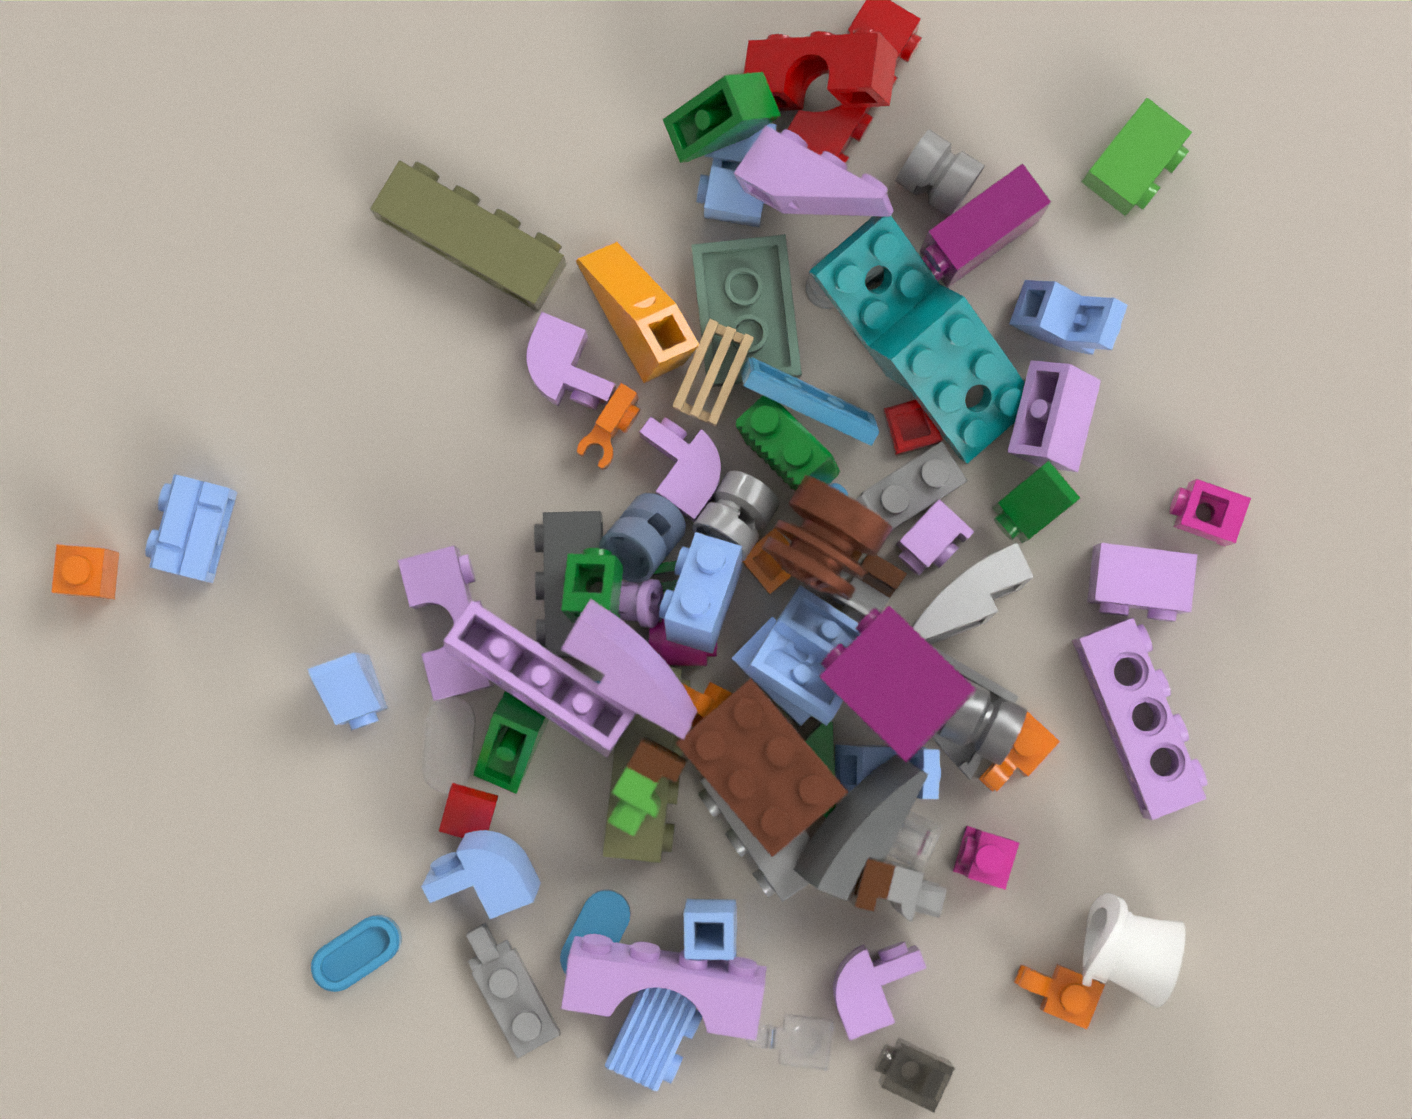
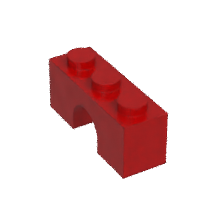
M868 28L856 29L853 31V34L839 35L826 31H815L807 37L771 34L767 39L748 40L744 74L764 73L779 111L803 110L806 91L810 84L819 76L828 73L827 90L846 108L890 106L897 51L880 32Z

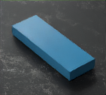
M753 357L747 358L741 370L744 387L870 446L873 445L879 434V429L872 413Z

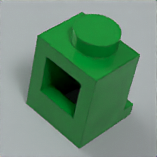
M586 548L583 550V554L567 555L561 611L572 623L577 622L590 599L620 618L619 603L623 565L615 555H612L611 551L601 548ZM603 582L602 593H590V588L593 584Z

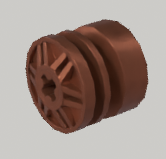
M805 475L788 504L804 521L799 527L792 523L778 520L774 528L789 538L791 543L788 546L768 537L762 549L776 560L782 570L821 593H829L850 600L856 588L841 578L839 574L841 571H844L856 578L863 579L866 571L850 557L855 549L859 552L876 556L893 527L878 514L843 492Z

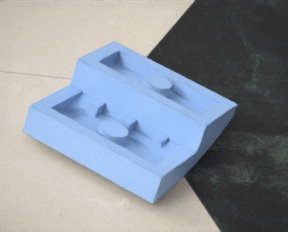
M800 585L765 638L745 673L827 726L834 718L843 700L819 677L825 670L820 663L838 644L842 643L847 648L860 635L855 629L859 623Z

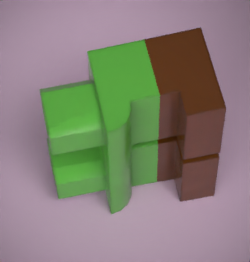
M645 736L612 792L620 800L608 822L634 836L646 814L656 818L660 811L661 799L654 790L661 777L664 776L676 783L688 759Z

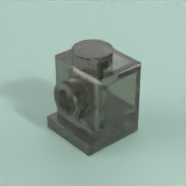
M898 1037L894 1047L885 1044L874 1070L881 1073L878 1080L881 1088L935 1113L955 1067L949 1060ZM909 1061L916 1062L919 1065L918 1073L911 1078H907L901 1073L902 1066Z

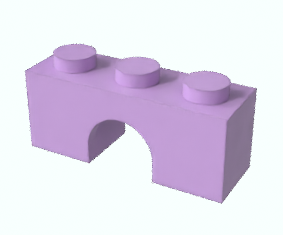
M450 546L398 560L409 607L418 609L429 605H442L451 614L455 625L472 600L468 584L476 581L469 555L461 556L457 547ZM479 600V601H475L477 604H479L480 606H482V603H481L480 600ZM444 646L434 651L422 653L433 701H441L494 687L493 682L447 653Z

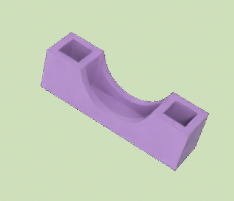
M587 934L583 937L574 936L568 958L561 1009L610 1017L618 1004L630 994L647 988H665L682 994L697 1007L703 1017L707 1033L756 1040L765 988L766 966L757 965L755 961L744 957H734V960L685 959L684 950L680 953L660 950L659 946L649 942H635L632 945L612 942L609 937L600 934Z

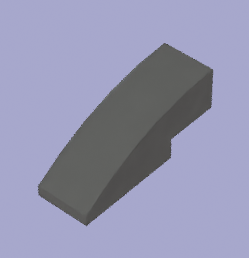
M894 755L872 771L835 807L809 841L793 870L816 889L847 900L868 857L882 862L885 861L928 774L910 761L906 763L899 755Z

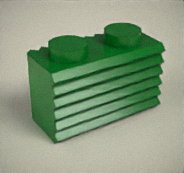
M762 395L736 420V428L746 445L750 446L752 451L756 452L759 458L764 460L765 464H769L771 470H775L778 477H781L784 483H788L790 489H794L795 492L805 475L829 485L841 472L833 455L779 402Z

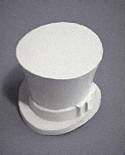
M1110 893L1099 896L1092 904L1087 919L1082 985L1090 987L1092 979L1103 983L1110 980L1134 993L1153 1007L1160 1008L1170 997L1181 968L1185 945L1184 923L1182 921L1157 920L1136 916L1128 911L1127 904L1122 898Z

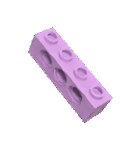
M471 600L444 639V649L447 653L606 758H608L636 715V712L597 691L596 689L599 686L597 682L473 600Z
M1130 618L1072 640L1143 818L1154 820L1207 799L1202 788L1208 785L1204 770L1196 758L1190 759L1184 742L1189 740L1185 723L1179 714H1172L1166 697L1171 696L1168 681L1161 669L1154 670L1148 652L1153 651V646L1146 628L1142 624L1137 626L1134 618ZM1122 658L1132 662L1136 671L1134 680L1127 686L1120 684L1114 676V667ZM1141 703L1148 705L1154 716L1151 726L1143 731L1138 729L1132 720L1133 710ZM1159 748L1168 751L1172 761L1170 769L1163 775H1157L1152 770L1150 764L1152 754Z

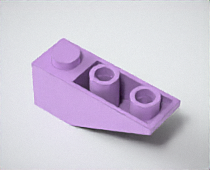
M765 126L734 172L744 192L783 214L890 217L894 211L886 193L888 189L883 183L865 173L861 178L847 171L848 167L841 159L829 152L823 151L820 156L807 149L808 144L800 136L787 129L779 133Z

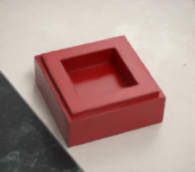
M916 399L883 409L895 456L932 446L942 441L939 430Z
M452 783L438 832L463 838L469 832L489 831L499 795Z

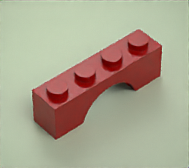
M866 0L848 28L847 34H853V31L859 28H868L880 32L897 51V66L901 59L908 63L922 40V37L916 34L921 18L890 0ZM894 75L893 87L895 86V84H896V82H897V80H898V77L895 76V75ZM842 104L821 112L799 110L787 130L800 136L808 144L807 149L820 156L823 151L829 152L847 165L850 157L843 153L852 139L858 142L863 139L874 117L868 114L871 107L846 108Z

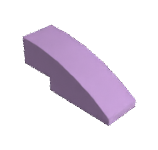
M590 599L561 650L605 674L596 689L597 691L684 739L697 713V709L684 686L664 659L642 636L619 617Z

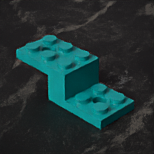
M872 216L809 271L886 377L911 392L959 459L968 464L1015 423L1025 385L1024 380L965 296L941 285L892 216ZM875 266H882L884 270L883 282L878 288L868 290L865 285L868 271ZM981 384L983 388L981 401L974 407H967L965 403L967 392L973 386Z

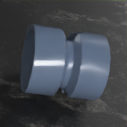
M644 493L638 495L620 516V519L607 531L600 540L599 548L611 551L612 555H615L623 565L622 579L641 583L649 580L666 556L669 555L685 535L686 524L679 509L667 498L654 493Z

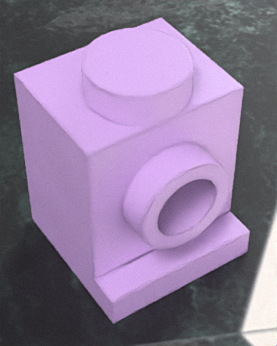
M939 499L897 542L896 545L902 550L898 557L911 571L919 576L932 562L940 568L959 548L952 541L957 537L963 543L974 531Z

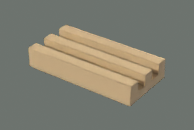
M709 319L672 408L716 427L754 337L748 334L744 335L737 332L734 328L720 325L719 322ZM716 334L723 338L692 406L685 402ZM731 342H735L740 347L712 412H706L703 410V407Z

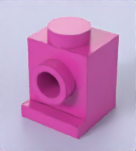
M1195 479L1188 482L1186 489L1182 487L1177 489L1171 502L1169 514L1177 516L1174 528L1214 541L1216 544L1226 547L1236 543L1251 498ZM1199 504H1204L1210 509L1211 515L1208 521H1201L1197 517L1196 508Z
M966 825L953 872L1006 890L1019 842Z

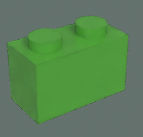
M1146 98L1081 182L1124 216L1135 205L1143 210L1161 188L1154 182L1161 171L1165 168L1172 174L1188 154L1189 150L1183 144L1192 131L1149 98Z

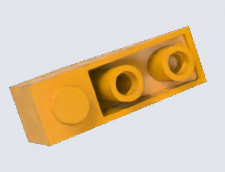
M618 242L576 260L578 267L643 383L679 368L686 363L699 346L693 332L677 304Z

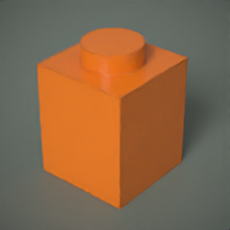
M56 544L51 593L115 599L119 552L106 548Z

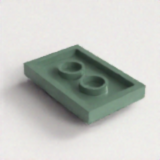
M786 234L692 244L701 338L709 319L715 320L720 325L729 326L736 329L739 333L754 337L744 364L748 357H753L795 378H800L802 372ZM716 334L704 358L706 375L723 338ZM731 342L712 387L723 386L740 347L739 344ZM741 371L735 385L743 384Z

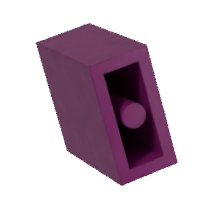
M1022 163L929 230L920 248V253L923 255L922 259L937 281L941 280L949 288L1037 224L1051 204V200Z
M888 605L882 612L877 608L871 610L855 628L860 635L847 648L842 643L838 644L823 659L820 664L825 670L819 677L907 763L976 693V688Z

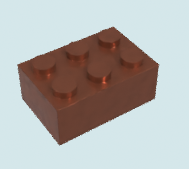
M749 679L687 732L684 739L680 738L676 742V745L772 858L848 793L752 679Z

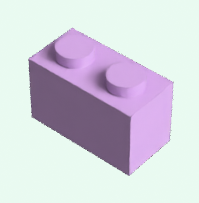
M1031 360L1008 453L1038 467L1049 461L1057 470L1078 472L1101 380L1071 364Z
M1108 543L1097 544L1093 546L1087 603L1100 604V613L1128 616L1129 608L1148 610V619L1176 621L1177 614L1189 613L1192 610L1198 554Z

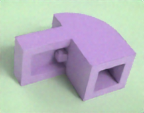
M541 312L530 337L526 356L529 373L539 392L558 407L566 390L572 392L571 400L585 407L596 410L599 403L606 406L617 390L615 383L576 367L588 340L586 330Z
M650 417L640 430V437L676 463L657 488L656 494L667 498L679 509L681 514L695 523L704 507L713 499V494L719 486L721 464L717 448L702 429L692 442L688 444L684 441L687 432L673 421L664 417L661 423Z
M904 941L890 945L878 951L880 959L871 961L868 950L863 944L852 950L842 960L835 974L833 995L849 1040L895 1023L881 986L926 969L921 952L916 945L907 948Z

